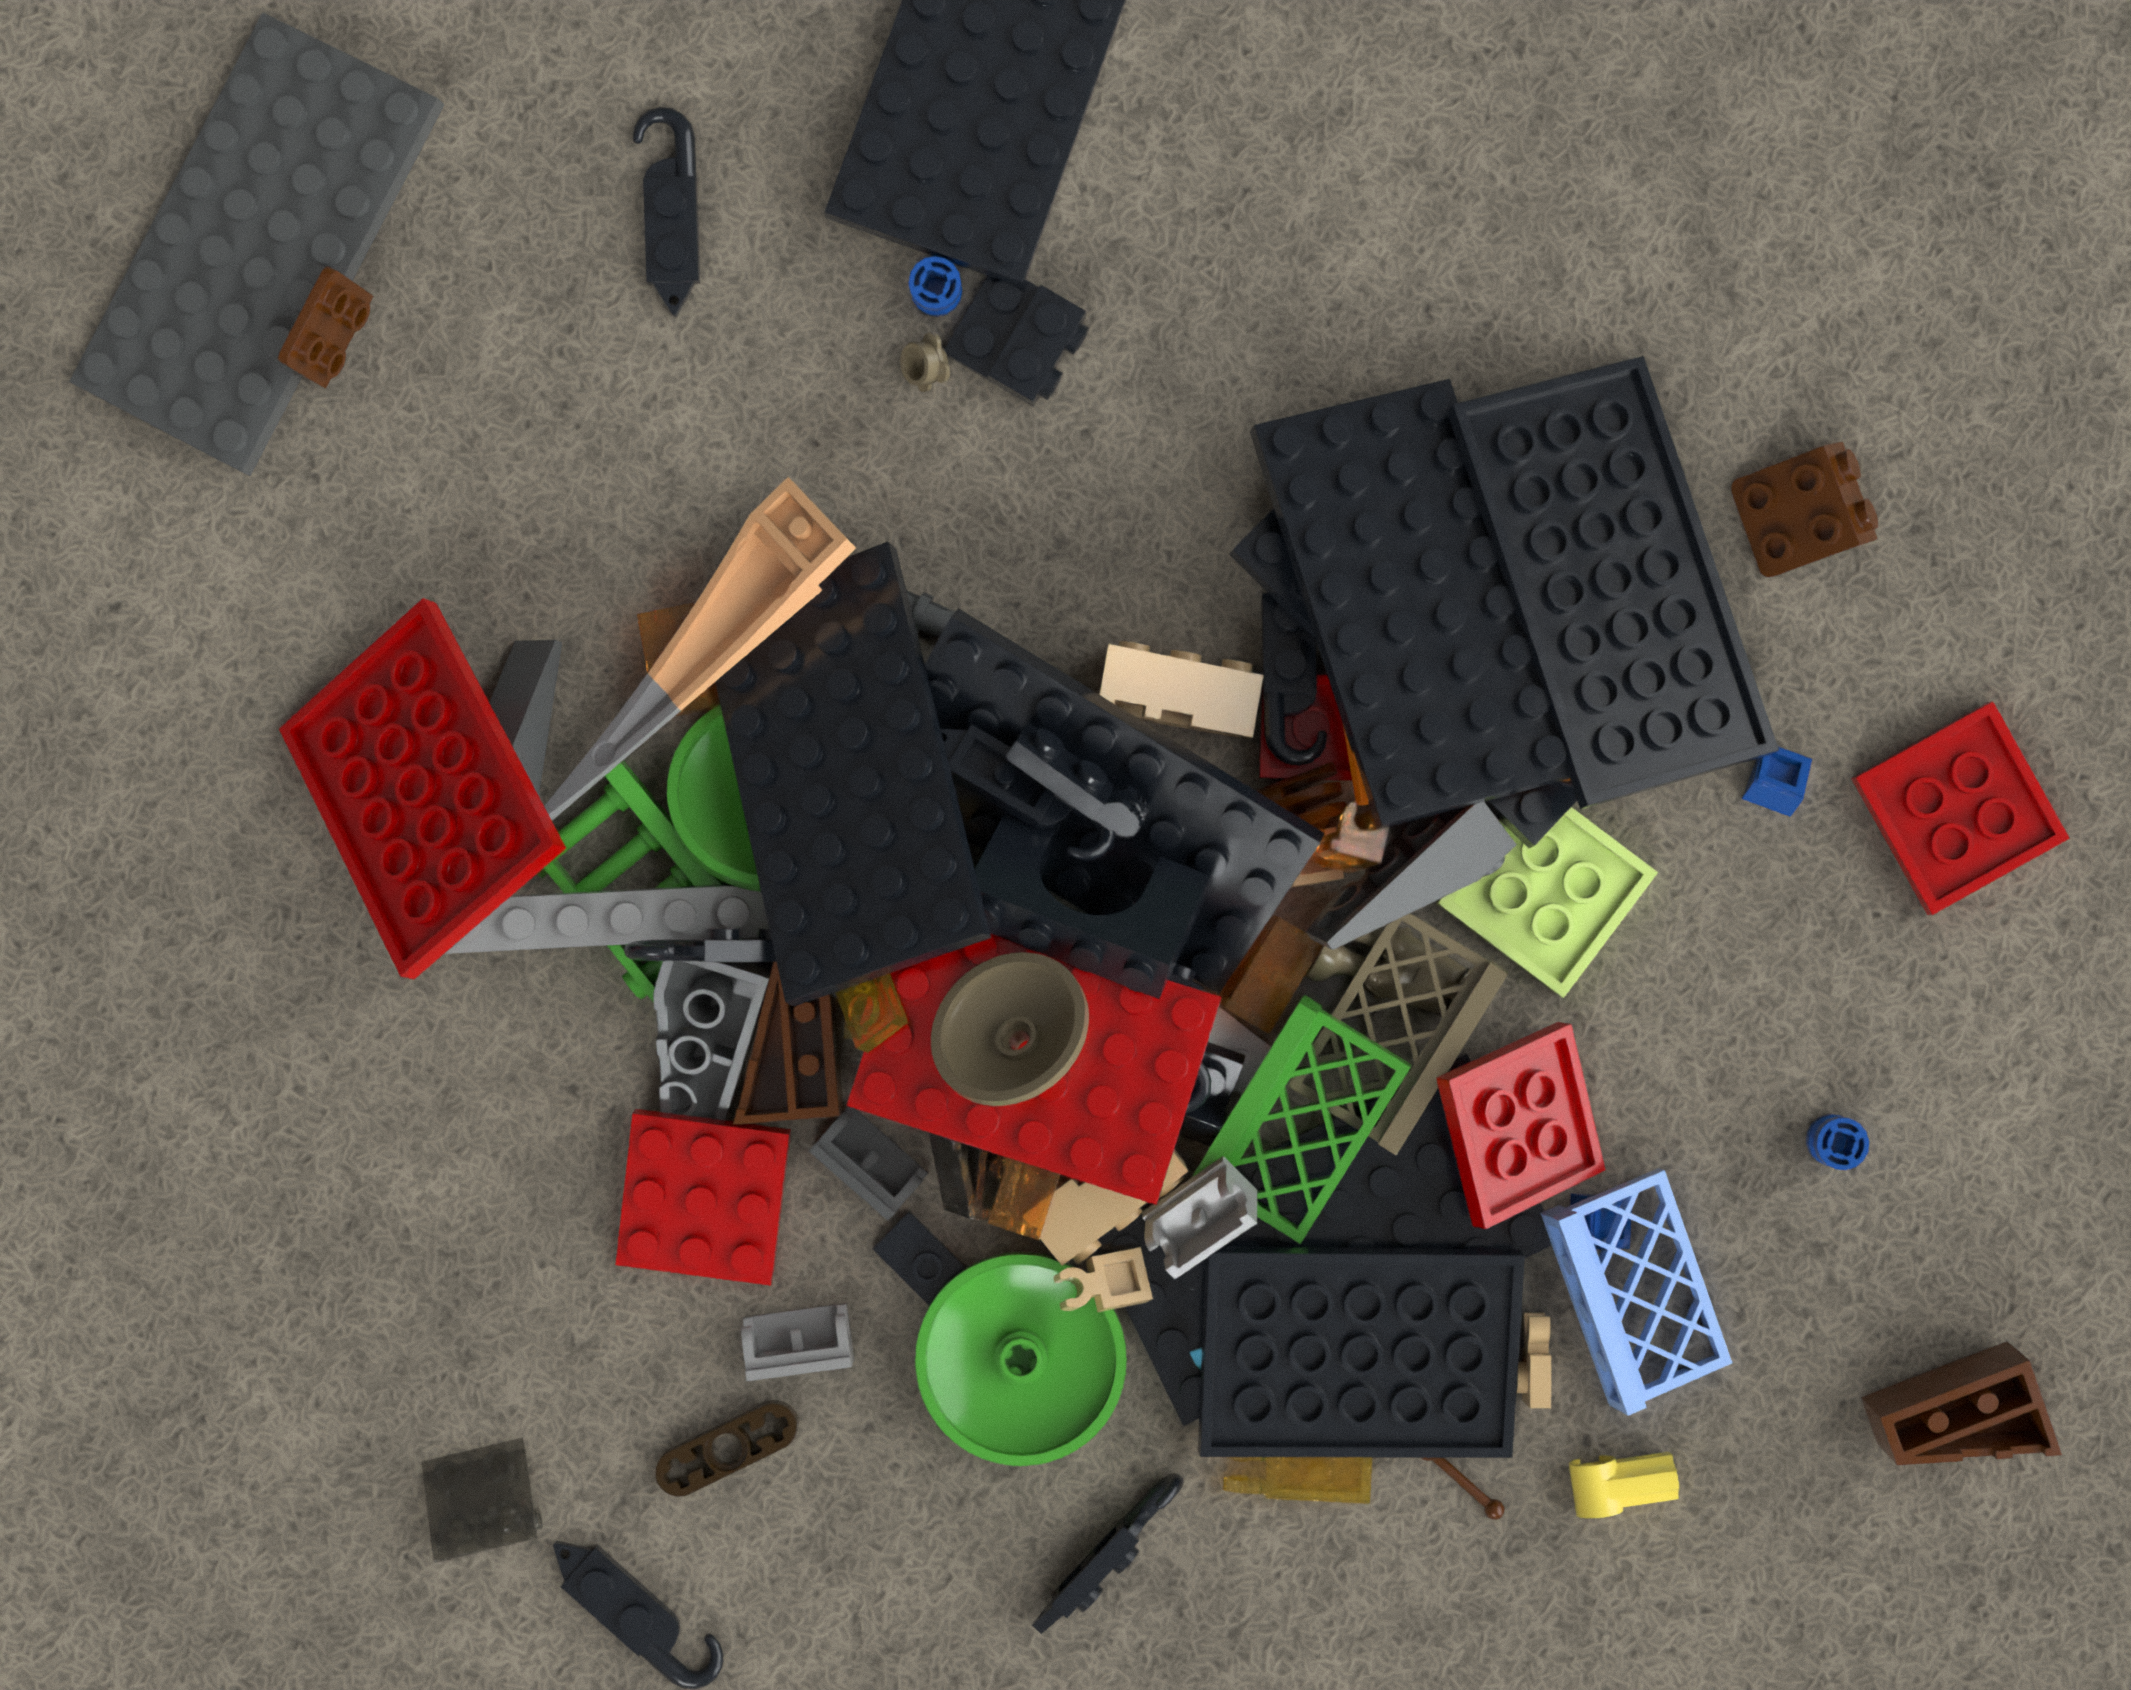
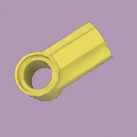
M1670 1452L1622 1459L1602 1455L1599 1456V1461L1580 1464V1459L1569 1462L1576 1516L1579 1518H1604L1623 1512V1507L1679 1499L1678 1475L1673 1456Z

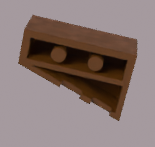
M773 962L757 1026L758 1030L745 1075L746 1079L733 1125L840 1116L844 1110L835 997L829 994L795 1007L786 1003L777 962Z
M2008 1341L1861 1397L1877 1444L1896 1465L1963 1461V1457L1993 1456L1995 1459L2013 1458V1454L2043 1453L2045 1456L2062 1455L2030 1360Z

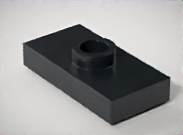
M911 1211L872 1248L929 1306L944 1285L957 1273L966 1268Z

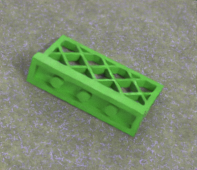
M1306 995L1298 1003L1193 1174L1195 1176L1222 1156L1234 1167L1258 1161L1265 1189L1257 1191V1199L1267 1197L1269 1207L1257 1201V1217L1300 1244L1412 1066L1407 1061L1322 1010L1321 1004ZM1322 1026L1342 1037L1347 1057L1318 1063L1313 1041ZM1352 1044L1366 1053L1354 1055ZM1307 1052L1310 1065L1297 1068ZM1378 1059L1396 1070L1386 1087L1363 1091L1357 1063ZM1349 1065L1356 1093L1327 1100L1320 1071ZM1313 1073L1319 1102L1291 1108L1286 1084L1292 1077ZM1280 1096L1283 1109L1270 1112ZM1379 1097L1371 1111L1368 1112L1366 1099ZM1358 1101L1363 1124L1356 1132L1336 1136L1329 1107ZM1321 1109L1328 1138L1300 1144L1293 1115ZM1285 1117L1292 1145L1264 1151L1259 1134V1128L1262 1123ZM1253 1140L1256 1153L1243 1156ZM1351 1141L1341 1157L1338 1144ZM1331 1146L1335 1169L1331 1175L1309 1179L1302 1152ZM1294 1154L1301 1181L1273 1187L1266 1159ZM1324 1185L1314 1201L1311 1188ZM1298 1190L1304 1191L1308 1212L1299 1226L1279 1214L1275 1195Z

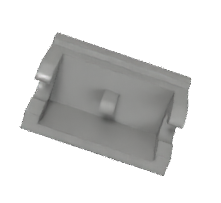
M1224 1156L1220 1157L1160 1199L1157 1205L1153 1204L1142 1212V1218L1146 1221L1144 1239L1148 1250L1151 1252L1160 1245L1165 1253V1270L1174 1279L1178 1278L1257 1224L1258 1190Z
M847 1303L743 1317L744 1327H741V1339L746 1381L849 1368L853 1365L854 1352Z

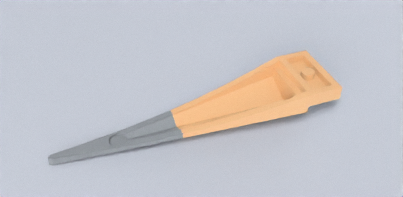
M789 477L750 513L701 596L648 674L597 742L545 804L544 807L551 820L560 815L822 591L819 584L856 549L848 538Z

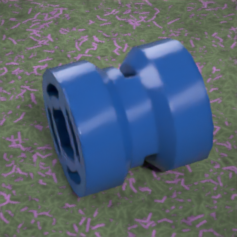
M928 257L918 262L910 272L908 282L910 293L918 310L929 316L940 317L948 315L956 309L961 301L963 290L959 271L952 262L942 257Z
M1827 1114L1811 1123L1806 1135V1145L1809 1153L1816 1161L1834 1169L1848 1170L1857 1167L1864 1161L1869 1151V1138L1866 1130L1860 1123L1841 1115Z

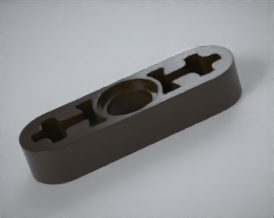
M771 1400L670 1448L663 1454L656 1466L655 1475L658 1485L665 1493L671 1496H687L786 1448L794 1440L798 1431L799 1420L797 1413L786 1402ZM772 1412L776 1418L785 1416L788 1423L782 1430L784 1437L777 1439L773 1432L767 1433L756 1440L757 1445L762 1449L753 1452L751 1438L740 1425L749 1422L750 1431L753 1432L766 1423V1413ZM721 1434L736 1436L742 1444V1455L732 1462L720 1460L713 1451L714 1439ZM702 1445L704 1459L714 1472L707 1475L703 1464L689 1473V1483L683 1485L679 1478L670 1480L667 1473L673 1467L671 1459L678 1458L681 1464H687L699 1456V1453L693 1447Z

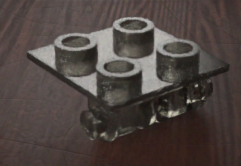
M523 1437L421 1462L433 1560L435 1563L538 1538L537 1529H541L543 1523L539 1508L533 1507Z

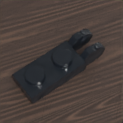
M1028 722L1006 755L1008 757L1007 760L1092 821H1097L1109 831H1115V835L1118 834L1121 838L1123 836L1128 838L1129 836L1134 837L1135 833L1139 832L1143 823L1141 820L1145 819L1149 811L1147 809L1149 804L1146 803L1147 799L1142 797L1143 794H1137V790L1130 785L1115 786V784L1108 780L1106 773L1098 765L1087 760L1081 761L1067 751L1061 740L1050 731L1037 729Z

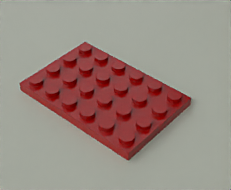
M422 598L279 728L400 977L416 979L566 849L437 603Z
M991 934V938L889 973L846 1106L1157 1205L1222 997L1168 980L1160 999H1157L1050 957L1061 963L1073 974L1086 996L1089 1010V1025L1085 1043L1068 1072L1045 1092L1020 1103L990 1106L975 1103L962 1097L947 1084L938 1072L931 1051V1032L935 1015L941 1002L953 985L979 964L994 957L1010 953L1027 952L1047 955L1031 951L1022 945ZM1029 1040L1021 1043L1018 1049L1024 1047Z

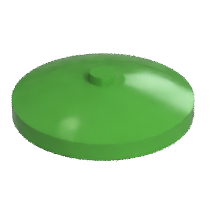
M719 704L703 715L688 730L674 753L667 778L668 808L680 842L701 868L725 883L738 888L761 892L721 706Z
M1012 1252L994 1255L982 1259L957 1273L944 1285L930 1304L924 1316L916 1344L915 1366L918 1386L925 1406L933 1420L946 1436L967 1452L993 1463L1010 1466H1031L1048 1463L1063 1458L1085 1445L1102 1429L1112 1415L1119 1401L1126 1375L1127 1358L1123 1329L1115 1309L1097 1312L1094 1297L1074 1311H1063L1060 1309L1061 1302L1076 1297L1077 1289L1070 1281L1055 1283L1053 1277L1062 1270L1075 1266L1069 1263H1065L1062 1266L1056 1258L1039 1253Z

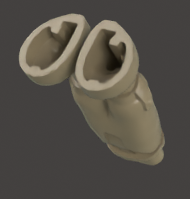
M1380 927L1354 941L1373 948L1384 929ZM1398 927L1391 937L1396 961L1426 954L1424 942L1413 936L1414 933L1408 927ZM1316 942L1304 968V976L1314 982L1325 981L1332 975L1355 977L1367 957L1357 954L1343 945L1332 950ZM1431 946L1432 952L1440 951L1439 949ZM1386 947L1381 954L1383 959L1377 960L1374 966L1389 963ZM1448 955L1434 958L1441 989L1463 984L1472 970ZM1428 960L1397 967L1404 997L1435 990ZM1391 969L1370 973L1363 983L1364 988L1375 999H1398ZM1458 992L1443 995L1446 1010ZM1437 997L1406 1004L1413 1008L1441 1015Z

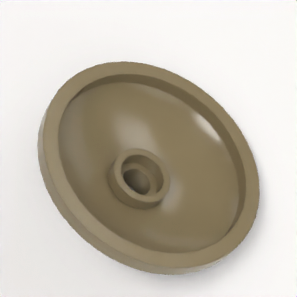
M1020 952L1004 954L989 959L962 976L946 994L937 1010L931 1032V1051L936 1068L942 1078L955 1092L975 1103L1005 1106L1036 1097L1052 1087L1068 1072L1082 1050L1089 1025V1010L1086 996L1073 974L1061 963L1050 957L1036 953ZM1029 1040L1024 1047L1018 1049L1021 1043Z

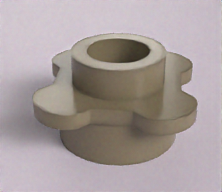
M926 333L922 341L909 342L903 348L900 356L901 371L910 384L918 386L919 391H930L933 383L948 381L950 366L946 352L941 347V339L936 333Z

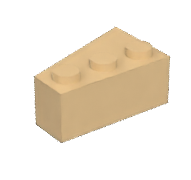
M1119 641V646L1108 644L1099 694L1141 721L1249 740L1253 738L1264 676L1252 673L1253 664L1222 659V665L1216 666L1201 663L1202 655L1171 650L1170 656L1149 652L1150 646L1127 641Z
M1175 1149L1159 1198L1175 1188L1184 1179L1182 1176L1188 1172L1185 1161ZM1065 1176L1027 1206L1022 1212V1217L1063 1266L1071 1259L1076 1264L1087 1259L1102 1245L1098 1240L1113 1227L1118 1231L1125 1228L1143 1212L1140 1207L1147 1202Z

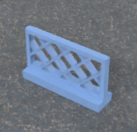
M1658 1168L1566 1208L1558 1205L1541 1212L1545 1228L1610 1406L1629 1416L1647 1408L1645 1401L1732 1364L1665 1170ZM1654 1186L1660 1203L1652 1222H1649L1630 1212L1638 1193ZM1623 1199L1620 1208L1612 1205L1613 1203ZM1603 1207L1617 1213L1605 1242L1591 1236L1584 1215ZM1627 1219H1631L1649 1228L1637 1257L1616 1248ZM1665 1219L1670 1231L1662 1227ZM1659 1233L1673 1238L1677 1249L1669 1270L1648 1262ZM1594 1244L1602 1247L1599 1257ZM1613 1253L1634 1261L1622 1291L1608 1285L1604 1274ZM1645 1267L1666 1276L1654 1305L1633 1296ZM1682 1268L1684 1269L1687 1279L1679 1276ZM1676 1281L1690 1286L1694 1297L1685 1319L1664 1310ZM1612 1293L1619 1296L1616 1305ZM1630 1301L1651 1310L1639 1339L1625 1333L1621 1322ZM1662 1315L1683 1324L1671 1353L1650 1344ZM1699 1316L1701 1317L1704 1327L1696 1324ZM1694 1329L1707 1335L1714 1352V1356L1696 1363L1682 1358ZM1629 1341L1636 1344L1633 1353ZM1648 1349L1668 1358L1660 1378L1644 1385L1639 1367ZM1679 1363L1687 1366L1676 1371Z

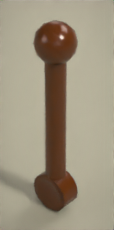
M1421 1458L1426 1461L1432 1460L1484 1507L1485 1515L1489 1519L1497 1520L1504 1515L1505 1507L1501 1501L1497 1499L1491 1500L1447 1459Z

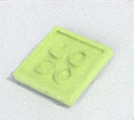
M1572 807L1531 848H1528L1498 820L1517 844L1505 855L1503 865L1494 873L1484 876L1479 881L1451 893L1436 902L1437 905L1561 998L1566 996L1658 873Z

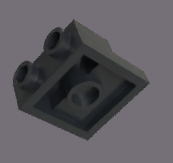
M987 276L944 351L947 357L1034 407L1040 396L1046 400H1049L1063 376V372L1056 369L1066 351L1073 355L1077 353L1090 328L1082 324L1086 318V311L1043 285L1038 287L1026 280L1022 288Z

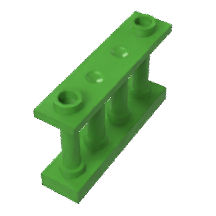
M624 760L605 775L610 782L603 788L606 793L558 831L566 849L537 873L541 878L549 874L563 893L602 891L652 849L658 852L664 848L676 864L670 868L672 874L655 888L726 885L723 881L701 868L691 858L676 834L671 817ZM630 807L643 822L637 827L639 833L579 883H576L557 859L618 809L624 812ZM607 945L627 970L622 975L627 986L639 999L642 1000L648 995L652 1002H654L653 992L663 961H647L643 965L640 960H632L626 957L624 953L626 945Z

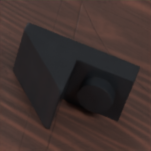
M1208 1042L1202 1063L1208 1068L1212 1079L1211 1092L1203 1105L1195 1111L1185 1114L1179 1133L1180 1136L1211 1146L1222 1128L1226 1107L1244 1065L1246 1055Z

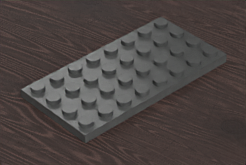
M262 12L69 382L238 471L251 476L303 377L301 374L280 363L278 356L321 271L327 266L337 270L353 281L438 119L444 104L438 98Z

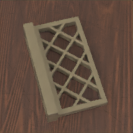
M1412 913L1386 925L1332 1013V1016L1340 1021L1343 1018L1364 1014L1369 1038L1382 1047L1405 1042L1410 1044L1414 1064L1404 1077L1394 1097L1386 1106V1110L1378 1123L1368 1135L1377 1141L1378 1145L1394 1155L1398 1154L1438 1089L1436 1077L1449 1071L1508 975V971L1501 966L1484 958ZM1401 921L1421 932L1426 954L1395 960L1391 937ZM1429 937L1448 949L1432 952ZM1386 947L1389 963L1374 966ZM1456 953L1474 964L1463 984L1441 989L1434 958ZM1428 960L1435 990L1404 997L1397 967ZM1391 969L1398 999L1368 1006L1363 987L1364 981L1370 973ZM1458 992L1446 1010L1443 995ZM1359 993L1362 1007L1347 1011L1356 994ZM1437 997L1442 1015L1439 1024L1435 1029L1413 1033L1406 1004ZM1400 1005L1407 1035L1377 1042L1370 1012ZM1324 1027L1313 1044L1318 1063L1346 1057V1051L1340 1050L1337 1034ZM1331 1037L1334 1052L1320 1055ZM1430 1037L1421 1053L1418 1054L1415 1040ZM1358 1047L1353 1048L1354 1054L1365 1052ZM1308 1054L1300 1067L1310 1065ZM1375 1059L1380 1080L1362 1084L1363 1091L1386 1087L1391 1077H1385L1382 1062L1378 1059ZM1344 1066L1338 1067L1343 1089L1326 1092L1327 1100L1356 1093L1354 1086L1349 1087ZM1307 1074L1292 1078L1288 1087L1312 1102H1319L1317 1090L1303 1082ZM1353 1102L1347 1104L1348 1109L1342 1105L1329 1107L1330 1113L1359 1130L1363 1124L1362 1117L1358 1116L1355 1112Z

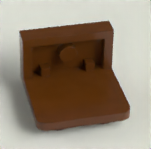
M328 266L321 271L279 352V362L326 389L331 378L336 377L342 370L346 360L345 351L355 332L359 331L367 322L370 314V303L374 296L337 270Z
M1843 441L1813 449L1738 478L1732 483L1731 492L1759 570L1763 576L1774 577L1834 554L1878 540L1874 530L1878 528L1876 511L1869 499H1863L1857 479L1861 477L1858 461L1850 449H1845Z

